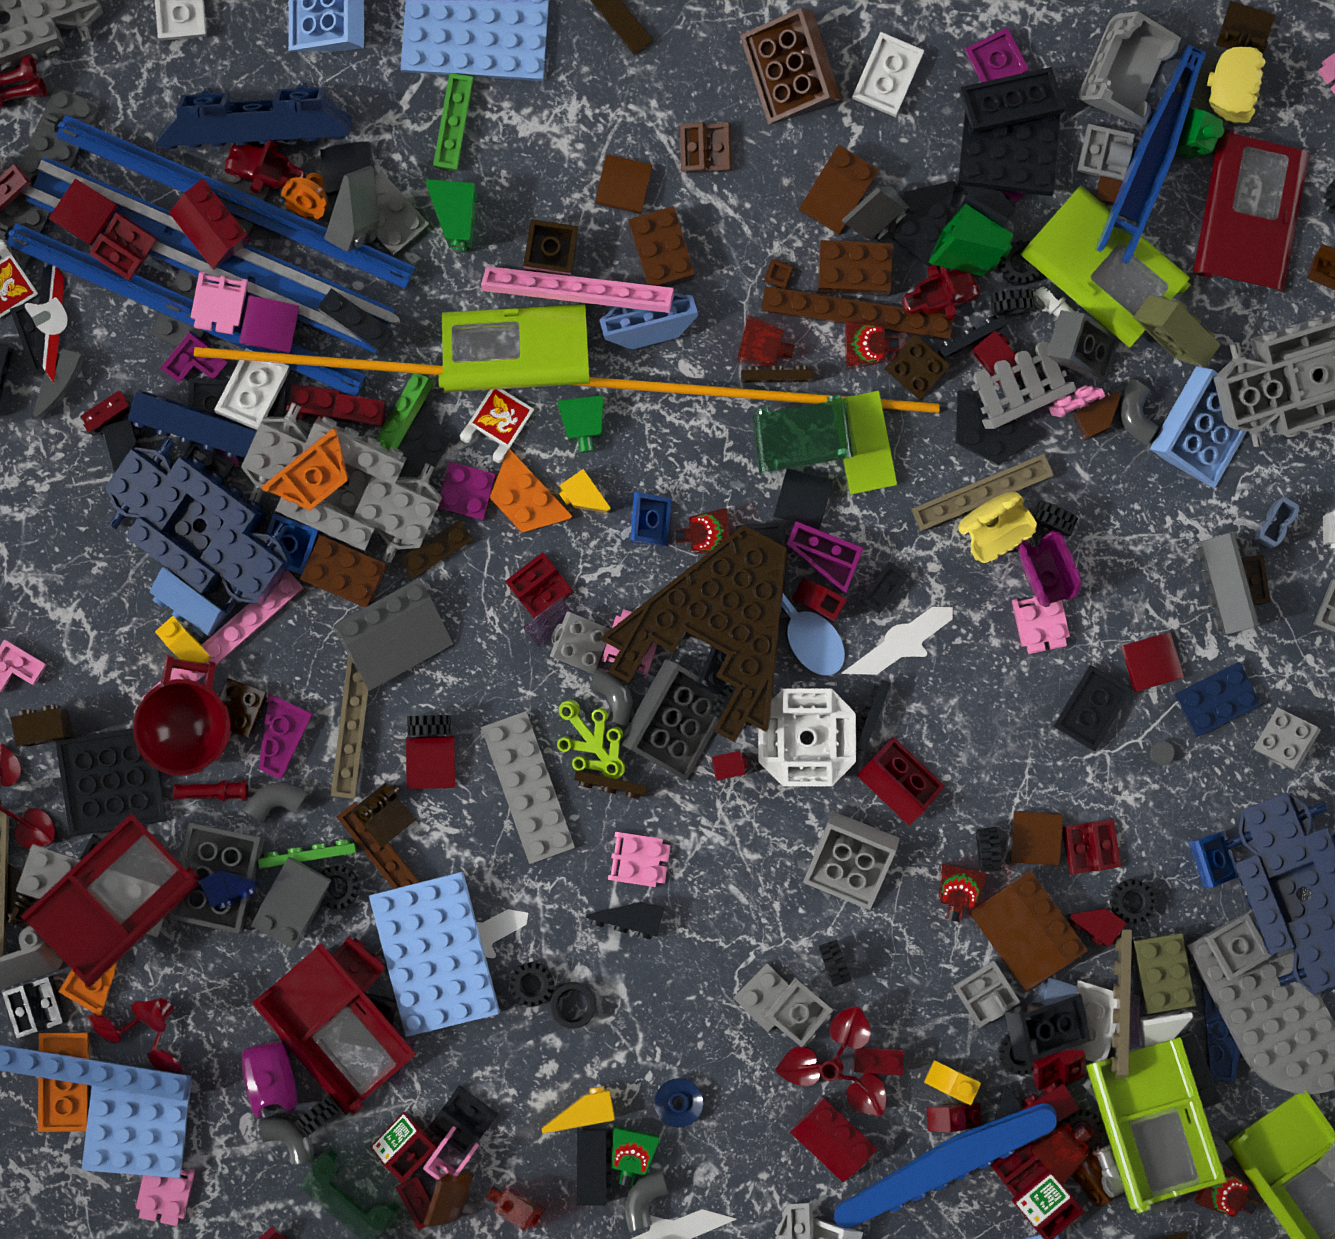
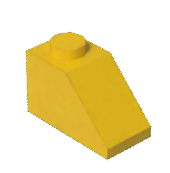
M584 469L559 485L562 490L559 495L566 505L571 503L574 508L601 513H609L611 511L610 506Z
M174 616L169 618L155 631L165 645L181 660L205 663L211 658L186 626Z
M935 1060L924 1080V1083L969 1105L972 1104L981 1084L978 1080Z

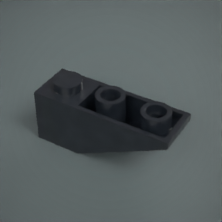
M636 902L589 913L586 918L591 919L590 924L604 927L605 923L614 925L615 931L628 934L630 929L637 931L638 937L651 940L652 935L656 937L658 935L664 907L645 902Z

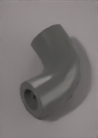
M1132 379L1120 400V418L1125 429L1136 440L1146 446L1159 426L1150 421L1143 412V406L1150 396L1151 390L1144 384Z
M597 666L589 689L600 692L608 698L607 721L628 727L633 707L630 688L624 680L608 672L609 670Z
M271 783L260 788L249 799L243 811L261 822H264L269 812L275 807L282 806L298 814L307 802L309 793L289 783Z
M277 1116L261 1118L260 1125L263 1142L282 1141L289 1148L291 1164L315 1161L310 1136L306 1137L295 1124L296 1121L288 1117Z
M663 1170L639 1179L629 1190L625 1202V1217L629 1231L639 1230L652 1225L649 1214L650 1203L657 1197L669 1194Z

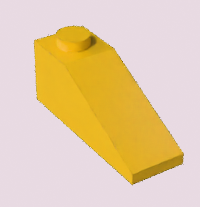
M604 1086L590 1088V1093L584 1094L542 1126V1134L615 1120L610 1089L605 1090Z

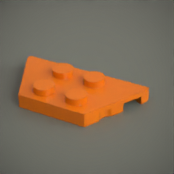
M333 427L263 484L261 488L266 492L269 491L281 496L284 500L297 503L302 508L309 511L312 510L348 480L337 430Z
M509 449L491 492L490 499L522 534L534 529L571 520L573 516Z

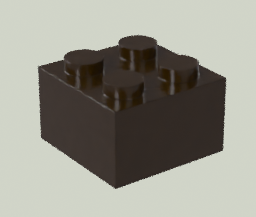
M530 219L523 264L524 271L572 276L579 235L578 226Z
M55 704L43 706L40 712L32 709L17 711V716L10 717L15 746L30 747L73 738L69 710L62 709L61 706H56Z

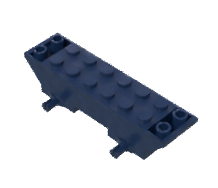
M304 82L303 84L299 83L297 88L277 89L274 99L230 101V92L213 93L212 89L208 88L207 90L205 88L202 93L181 96L176 107L177 112L162 128L156 145L157 147L171 150L182 145H187L188 148H198L202 144L220 147L226 145V143L233 142L236 145H247L250 141H259V143L265 144L267 140H270L271 143L274 140H283L284 142L291 143L301 138H307L308 141H318L322 137L340 140L349 136L352 117L326 97L325 87H308Z

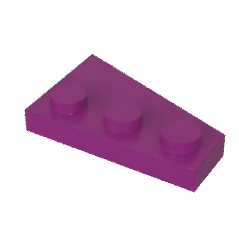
M268 694L259 770L282 780L313 714Z

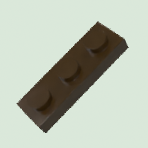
M805 365L793 366V369L784 370V366H770V370H760L759 366H747L746 370H741V383L813 382V369H808V366Z
M458 520L421 544L420 548H415L401 557L400 561L414 580L474 540L461 520Z
M577 770L574 780L579 781L578 786L592 789L593 784L603 786V792L616 794L617 790L625 791V797L640 799V795H646L647 786Z

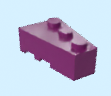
M795 522L786 545L789 550L845 595L863 551L862 547L799 522Z

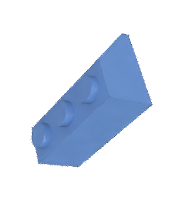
M164 567L160 570L150 590V593L155 596L152 599L162 608H165L166 605L174 610L172 615L182 623L185 620L193 625L191 630L201 637L204 634L211 637L228 615L220 607Z

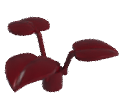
M2 743L0 744V789L1 785L4 787L14 785L21 775L19 760ZM0 798V811L20 822L14 831L18 844L31 849L32 844L43 847L54 842L55 827L47 813L37 808H30L21 818L3 808Z
M158 998L150 1001H135L131 1008L137 1018L121 1029L117 1028L113 1021L104 1016L93 1014L87 1016L95 1032L107 1042L115 1044L121 1041L119 1034H123L140 1021L146 1023V1025H149L158 1032L152 1047L153 1051L147 1053L152 1066L156 1070L184 1074L180 1064L171 1054L158 1049L162 1033L166 1030V1019L174 1011L172 1004L167 1000Z
M850 1007L843 1010L832 1021L830 1026L831 1038L835 1042L842 1043V1046L833 1058H829L823 1064L817 1063V1055L812 1049L806 1046H797L787 1052L775 1069L776 1073L782 1078L799 1086L815 1084L820 1079V1074L826 1081H834L837 1078L839 1080L854 1081L848 1087L846 1093L850 1106L858 1112L881 1117L884 1113L887 1094L885 1086L878 1076L872 1073H865L858 1079L855 1076L842 1074L844 1066L839 1058L846 1046L852 1049L862 1048L868 1043L871 1036L870 1024L859 1007Z

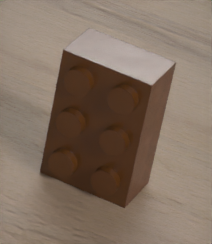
M674 206L628 219V226L646 285L670 287L695 279L694 269Z
M821 240L819 245L817 293L889 296L891 291L893 244Z
M319 535L300 580L365 608L373 603L389 566Z

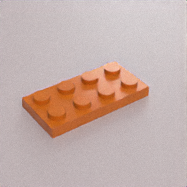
M89 1032L39 1033V1051L89 1059ZM38 1077V1132L86 1131L89 1113V1085Z

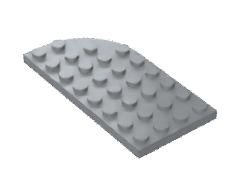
M1251 909L1246 913L1249 914L1252 922L1254 923L1257 931L1259 932L1262 940L1264 941L1263 934L1259 931L1254 919L1256 917L1253 912V909ZM1217 929L1185 945L1242 1056L1260 1078L1276 1088L1297 1094H1305V1090L1308 1094H1319L1335 1089V1023L1320 995H1312L1300 983L1293 982L1281 987L1280 981H1278V977L1293 971L1295 952L1280 958L1272 956L1236 978L1228 980L1204 938Z

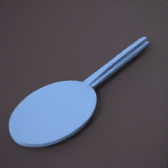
M783 594L781 607L791 618L787 626L788 642L796 658L814 673L820 675L837 673L844 663L845 652L842 640L835 628L825 618L816 613L807 611L798 613Z

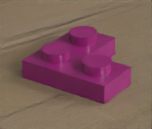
M190 330L161 365L160 369L178 383L181 382L193 366L197 367L211 379H214L228 363V359L194 357V347H213Z

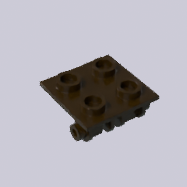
M1230 0L1216 45L1226 49L1252 47L1257 48L1263 54L1268 45L1267 40L1275 15Z
M914 334L885 367V370L917 399L921 400L948 370L950 364Z
M230 678L227 679L220 699L227 707L231 722L230 731L248 738L251 733H254L255 721L259 720L257 717L258 713H262L260 708L262 709L264 701L267 700L265 697L267 692Z
M386 783L351 810L381 847H384L416 820L398 799L399 788L396 785L387 786Z
M8 864L6 921L24 928L27 922L21 916L39 899L16 891L23 871Z

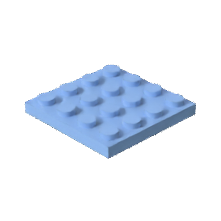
M192 1080L188 1100L184 1101L92 1086L81 1170L181 1179Z

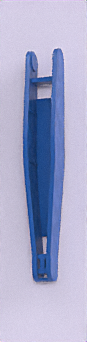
M1189 44L1184 49L1176 70L1135 149L1097 243L1096 251L1101 252L1104 250L1113 227L1123 229L1132 236L1123 253L1122 262L1127 264L1130 261L1176 152L1197 77L1206 55L1205 51L1196 49V47ZM1182 72H1187L1189 75L1183 94L1180 95L1173 92ZM1118 215L1135 222L1136 226L1118 219Z
M1040 1103L953 1136L858 1194L842 1201L836 1208L834 1214L835 1222L838 1226L849 1229L890 1209L892 1212L903 1208L905 1206L904 1203L911 1199L914 1202L924 1198L927 1195L926 1192L932 1189L938 1191L946 1187L948 1182L955 1178L957 1180L963 1179L971 1174L970 1171L978 1167L983 1169L993 1163L992 1160L998 1157L1003 1159L1012 1155L1014 1149L1051 1132L1055 1128L1057 1121L1055 1109L1048 1103Z

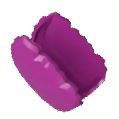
M1051 531L1040 539L1039 544L1035 547H1032L1031 543L1022 541L1018 545L1023 572L1040 605L1049 607L1051 603L1064 599H1074L1079 595L1081 591L1080 573L1076 568L1073 555L1066 546V541L1060 532Z
M279 1040L271 1041L242 1050L244 1083L254 1116L258 1119L262 1118V1108L271 1104H279L287 1112L294 1111L298 1104V1093L290 1053L284 1042Z

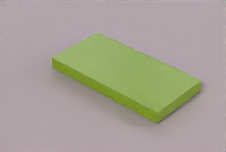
M879 391L831 400L849 494L897 485Z

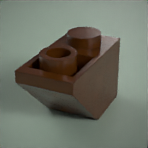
M1108 391L1104 393V398L1099 399V401L1093 404L1088 403L1085 407L1077 408V411L1072 414L1084 441L1106 431L1110 427L1121 396L1119 391L1114 394Z

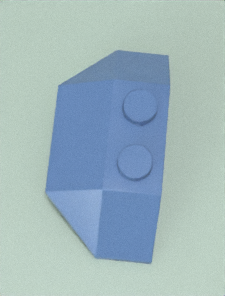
M674 293L670 313L614 307L606 316L599 320L605 340L633 350L678 338L696 319L698 311L693 295L685 296L680 293Z

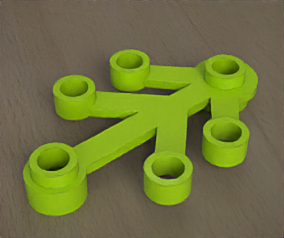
M572 699L563 702L559 706L560 716L565 720H570L585 741L573 740L568 736H564L557 742L558 749L562 752H567L571 749L596 753L600 760L587 759L584 755L575 757L572 761L573 768L577 771H582L585 768L599 770L608 778H620L625 772L624 761L619 757L620 740L623 737V731L619 727H613L607 732V739L611 742L608 753L604 748L605 721L608 718V712L604 708H598L593 711L592 720L595 722L593 734L579 716V704ZM565 707L570 709V715L565 713ZM597 712L602 713V720L597 717ZM612 731L617 732V739L613 738ZM563 740L568 742V748L562 745ZM578 759L583 761V767L577 764ZM610 764H612V765L615 766V768H616V771H615V772H613V771L610 770V768H609V765H610Z

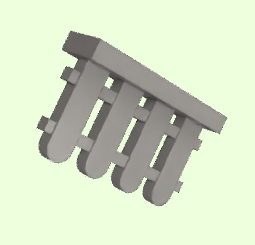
M1039 342L1035 347L1037 356L1032 358L1027 351L1017 352L1015 355L1016 365L1010 367V364L1005 360L996 362L994 365L996 374L991 377L986 370H978L974 373L973 379L975 384L971 386L973 391L978 390L984 404V407L981 408L982 413L988 414V417L982 420L985 429H995L1076 391L1074 382H1065L1063 377L1067 376L1066 371H1061L1058 363L1046 356L1048 342ZM1037 362H1040L1046 377L1041 381L1034 366ZM1018 371L1025 385V388L1021 390L1013 374ZM999 381L1005 397L1002 399L998 398L993 383ZM1049 384L1050 389L1044 391L1043 387ZM1028 394L1030 398L1024 400L1022 396ZM1008 403L1009 408L1003 410L1002 406Z

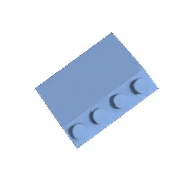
M289 0L290 52L349 51L364 48V0Z
M1196 366L1153 441L1150 450L1165 461L1215 488L1247 431L1233 429L1224 423L1213 378L1218 373L1213 369Z

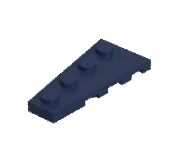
M1202 980L1208 1068L1213 1079L1235 1083L1240 1050L1214 1003L1206 984Z

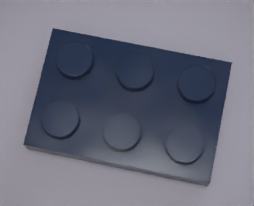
M1240 662L1174 694L1195 737H1199L1262 705Z

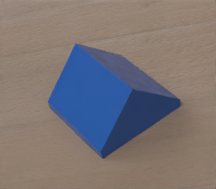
M634 492L630 539L632 544L668 546L672 498Z
M273 513L266 534L271 535V533H274L280 522L289 526V529L281 538L283 539L282 543L293 559L287 570L302 575L318 540L319 530Z
M1225 830L1189 841L1203 888H1213L1238 878V871L1231 849L1227 850L1224 840H1228Z

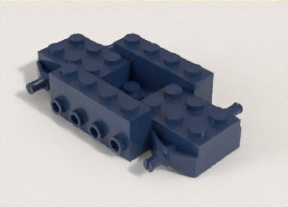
M169 437L166 438L162 446L157 450L146 448L131 449L104 488L107 490L116 509V514L108 524L114 529H118L124 518H137L125 537L172 571L201 594L214 593L222 581L229 594V598L221 609L227 614H230L234 606L240 602L263 604L293 561L282 543L283 539H281L287 529H289V526L280 522L271 535L256 532L267 516L261 510L263 507L252 499L248 501L242 496L244 494L242 490L234 485L228 486L223 482L225 480L223 476L215 471H212V473L204 468L206 464L196 457L193 459L179 457L173 465L168 453L176 442L172 441ZM199 519H203L206 522V529L203 532H199L196 529V522Z
M1284 793L1241 810L1239 834L1236 837L1224 840L1227 850L1242 845L1255 854L1253 857L1235 863L1238 871L1237 876L1240 884L1244 886L1247 902L1255 914L1256 925L1263 934V942L1268 954L1280 958L1295 952L1293 971L1278 977L1281 987L1296 982L1300 983L1312 995L1319 996L1335 990V834L1328 828L1313 833L1315 815L1328 811L1325 801L1314 806H1307L1294 794ZM1302 888H1308L1311 891V897L1307 901H1301L1298 898V892Z

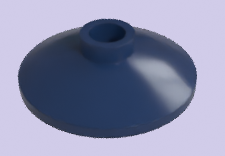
M683 1078L671 1079L662 1084L658 1089L654 1100L655 1110L658 1117L665 1124L677 1128L686 1127L694 1123L700 1116L703 1109V1097L699 1088L693 1082ZM678 1097L684 1101L683 1105L679 1107L674 1104V1100Z

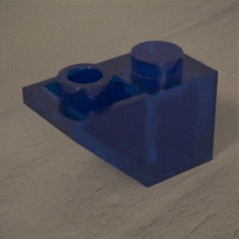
M221 870L199 881L211 908L219 906L220 910L234 904L232 899L240 895L244 899L255 894L254 889L260 886L258 881L227 870Z

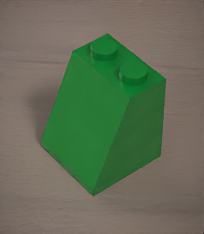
M426 179V186L448 247L453 248L452 251L465 253L467 249L473 250L477 204L475 184Z
M965 204L942 230L928 262L932 265L984 276L989 269L994 270L997 267L1001 256L1005 258L1012 249L1010 242L1014 234Z

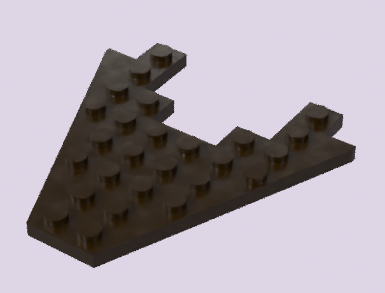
M746 525L740 527L601 637L600 640L620 650L608 672L627 683H631L653 642L675 653L687 632L727 654L716 677L737 688L713 731L736 743L747 722L768 732L787 548Z

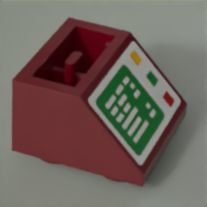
M404 1111L370 1148L382 1164L403 1184L437 1149L439 1144Z
M1049 1168L1011 1199L1043 1239H1054L1085 1213Z

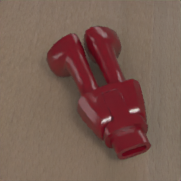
M32 55L24 56L21 59L20 67L14 71L0 74V108L4 107V101L28 96L44 98L47 96L46 84L41 76H37V64ZM21 81H28L27 83L4 90L2 89V86L8 84H13Z

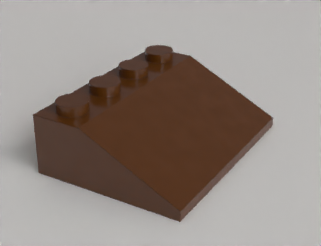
M800 7L740 35L768 124H774L812 112L841 100L813 10Z
M1026 870L968 912L1025 992L1088 951L1031 870Z

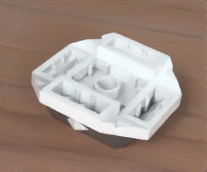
M782 689L772 699L768 732L758 728V763L782 786H833L856 762V713L833 689ZM809 731L812 733L813 742L810 745H805L800 741L802 732Z

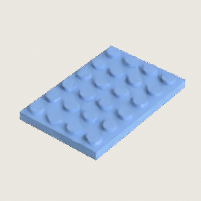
M406 0L401 72L438 75L454 73L472 77L543 81L549 0Z
M463 871L369 895L406 1037L500 1013Z

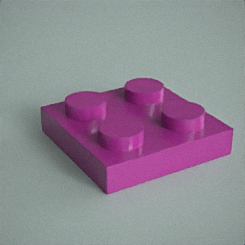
M1008 27L964 50L980 83L1029 71Z
M449 461L440 493L442 499L437 509L484 521L496 474Z

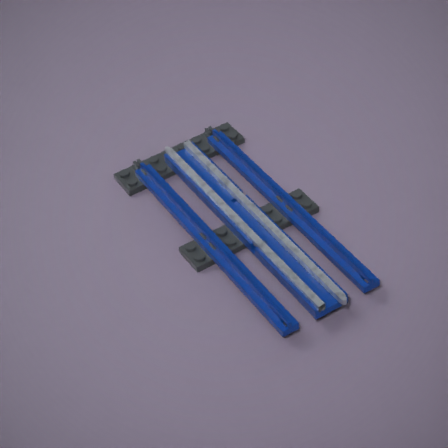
M55 86L19 164L20 169L32 184L0 212V239L4 241L24 273L31 258L34 257L160 312L150 335L176 347L191 330L202 340L205 333H208L244 350L247 348L255 352L287 354L271 349H261L240 344L242 321L240 327H235L233 335L216 332L217 323H213L212 331L194 327L195 320L191 319V313L200 271L205 272V275L216 277L225 275L228 279L239 281L248 279L245 298L248 299V296H254L298 305L297 321L377 355V351L324 316L317 307L332 288L387 327L391 323H400L399 318L395 315V309L249 245H245L213 270L171 217L170 211L72 168L80 150L83 149L182 193H185L200 180L204 179L248 236H250L254 225H258L405 290L413 275L415 266L366 245L346 252L324 239L327 228L265 202L271 190L270 188L262 186L256 194L249 190L252 182L246 181L243 178H237L224 172L219 182L99 130L92 125L101 107L96 103ZM75 178L118 205L100 234L106 231L115 213H120L158 238L148 256L180 269L171 290L137 275H134L131 280H127L91 255L42 234L49 216ZM392 272H393V273H396V274H398V275H400V276H403L404 279L401 278V277H399V276H397V275L392 274ZM204 279V282L219 284L217 281ZM226 283V286L241 287L240 285ZM293 343L290 353H288L320 356ZM286 364L290 366V370L350 396L358 397L366 379V375L350 368ZM343 381H345V382H347V383H349V384H351V385H354L355 387H352V386H350V385H348V384H346V383H343Z

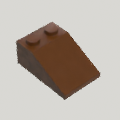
M838 144L800 206L799 211L839 235L846 225L842 219L859 205L877 177L879 170Z

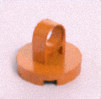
M310 173L306 178H291L286 182L281 192V196H284L286 199L285 206L293 214L304 219L309 216L315 217L314 220H318L324 215L329 205L328 197L324 192L323 177L318 173Z

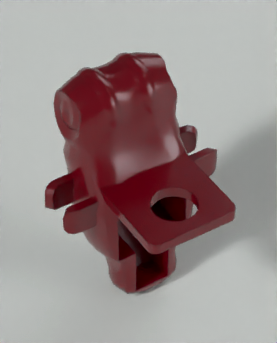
M267 140L264 147H258L251 143L247 145H236L234 143L229 150L228 158L225 159V172L252 182L249 190L256 194L262 186L278 189L284 187L291 178L305 177V173L301 168L293 166L286 156L276 151L279 143L275 140L273 143Z
M932 265L927 268L928 278L920 282L913 292L904 295L902 303L909 315L921 312L926 314L945 312L947 319H952L956 317L955 307L967 304L980 297L979 285L975 282L971 273L954 269L946 272L945 267H941L939 273L937 267Z

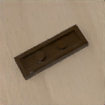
M590 0L633 56H636L653 42L652 38L621 0Z

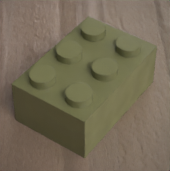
M1149 295L1133 318L1174 359L1205 368L1220 347V344L1214 339L1215 334L1209 329L1203 328L1200 325L1201 320L1195 315L1189 314L1186 311L1187 306L1181 301L1175 300L1173 302L1162 295L1160 297Z
M1175 932L1132 940L1131 950L1143 1013L1151 1014L1196 1006L1183 934Z

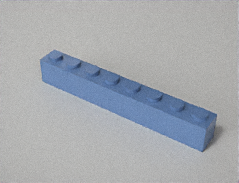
M0 1044V1071L182 1101L188 1100L192 1078L190 1075Z

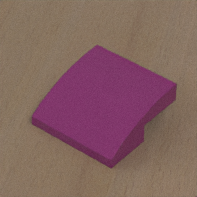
M248 296L239 343L261 349L266 348L287 354L290 353L299 306L266 298Z

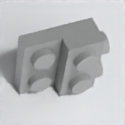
M795 978L764 1016L800 1047H803L804 1044H809L814 1039L815 1031L820 1025L823 1026L831 1018L830 1013L833 1009Z

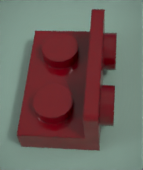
M292 384L289 406L287 405L286 411H289L291 403H296V406H301L296 419L305 420L306 416L315 417V421L318 418L323 419V417L335 420L333 418L337 393L340 394V391Z
M119 390L82 414L81 419L85 423L83 425L88 433L95 436L103 431L102 426L113 424L129 414L132 406Z

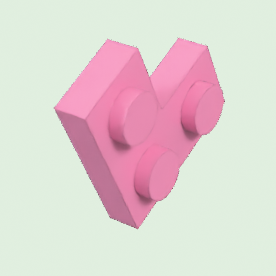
M4 639L0 645V693L2 694L13 674L35 685L47 664Z

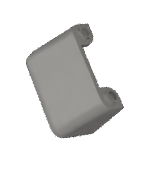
M1138 11L1115 15L1106 27L1080 89L1079 99L1086 104L1134 124L1145 125L1151 116V105L1145 102L1161 61L1173 58L1178 52L1181 37Z
M31 926L23 929L19 935L21 950L0 957V990L54 972L62 965L63 959Z

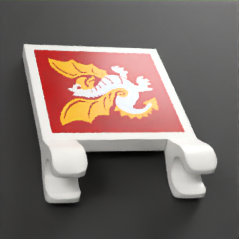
M0 239V256L2 257L0 260V318L9 313L11 308L25 303L38 294L2 239Z
M502 389L490 390L468 425L460 434V440L464 443H469L475 431L478 430L500 444L493 454V460L500 464L534 409Z

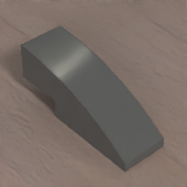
M62 349L55 371L54 383L45 372L33 416L38 419H44L65 398L81 371L85 360L82 354Z

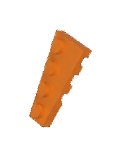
M118 962L90 988L71 970L59 993L93 1013L102 1016Z

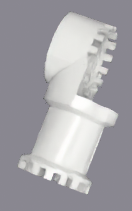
M1040 287L1034 293L1035 306L1041 311H1047L1049 314L1053 313L1057 318L1061 310L1075 312L1065 302L1064 297L1058 301L1050 293V290L1047 292L1048 289L1045 287Z

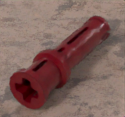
M222 780L214 784H174L173 797L175 800L214 798L220 799L223 802H227L228 799L248 801L249 796L247 780H242V782Z

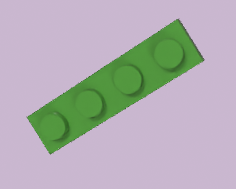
M449 73L433 164L434 168L458 171L473 85L472 76Z
M413 373L376 440L381 442L380 446L388 450L390 447L396 449L399 447L434 385V381L423 375Z
M350 839L335 841L336 846L327 848L326 843L311 845L312 850L303 852L302 847L287 849L288 854L279 855L278 851L264 853V858L258 859L259 869L284 865L288 857L298 862L358 853L357 843L351 844Z

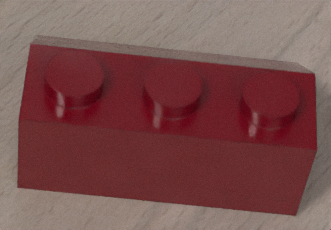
M204 179L187 190L169 212L213 270L251 241Z
M894 737L857 774L863 783L908 825L912 824L945 788Z
M823 1096L790 1131L805 1148L842 1182H845L857 1172L878 1150L868 1138Z

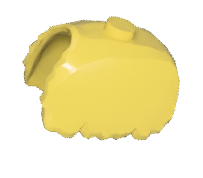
M1233 47L1226 50L1220 56L1215 73L1210 72L1207 83V86L1211 87L1209 104L1214 112L1226 122L1234 124L1249 123L1251 117L1255 114L1256 110L1253 106L1257 104V99L1260 96L1259 90L1263 77L1261 68L1265 65V59L1262 58L1263 54L1257 48Z
M1016 492L1004 493L980 505L961 520L958 530L961 534L969 532L971 536V554L975 560L983 563L996 560L999 555L1012 551L1022 541L1030 539L1032 534L1036 533L1037 523L1029 510L1023 506L1024 499Z

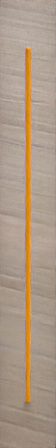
M194 347V357L430 375L443 373V366ZM590 377V384L574 385L832 405L831 400L846 397ZM881 399L882 409L939 413L940 404Z

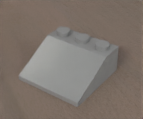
M832 811L803 883L871 910L897 851L900 838Z

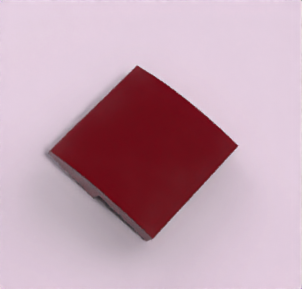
M75 178L49 216V219L92 246L118 205Z
M115 213L106 231L100 234L89 255L127 280H131L152 251L158 238L122 214Z
M543 552L505 581L536 622L574 593Z
M1170 632L1121 646L1134 692L1184 678Z
M455 736L406 737L407 789L455 788Z
M1114 819L1062 827L1070 875L1121 867Z
M1083 1050L1061 1051L1033 1061L1034 1085L1038 1091L1054 1081L1060 1080L1065 1086H1068L1086 1076V1053Z
M1033 1141L1014 1149L1012 1155L1003 1159L1000 1157L990 1165L1014 1197L1048 1168L1057 1179L1060 1177Z

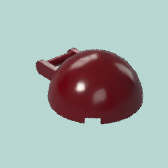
M167 654L161 683L147 692L138 705L133 719L135 743L142 757L157 770L174 776H187L204 771L203 769L214 760L217 761L225 750L230 737L231 722L226 705H224L217 693L212 690L215 662L200 663L181 660ZM172 668L205 673L204 684L189 679L170 680Z

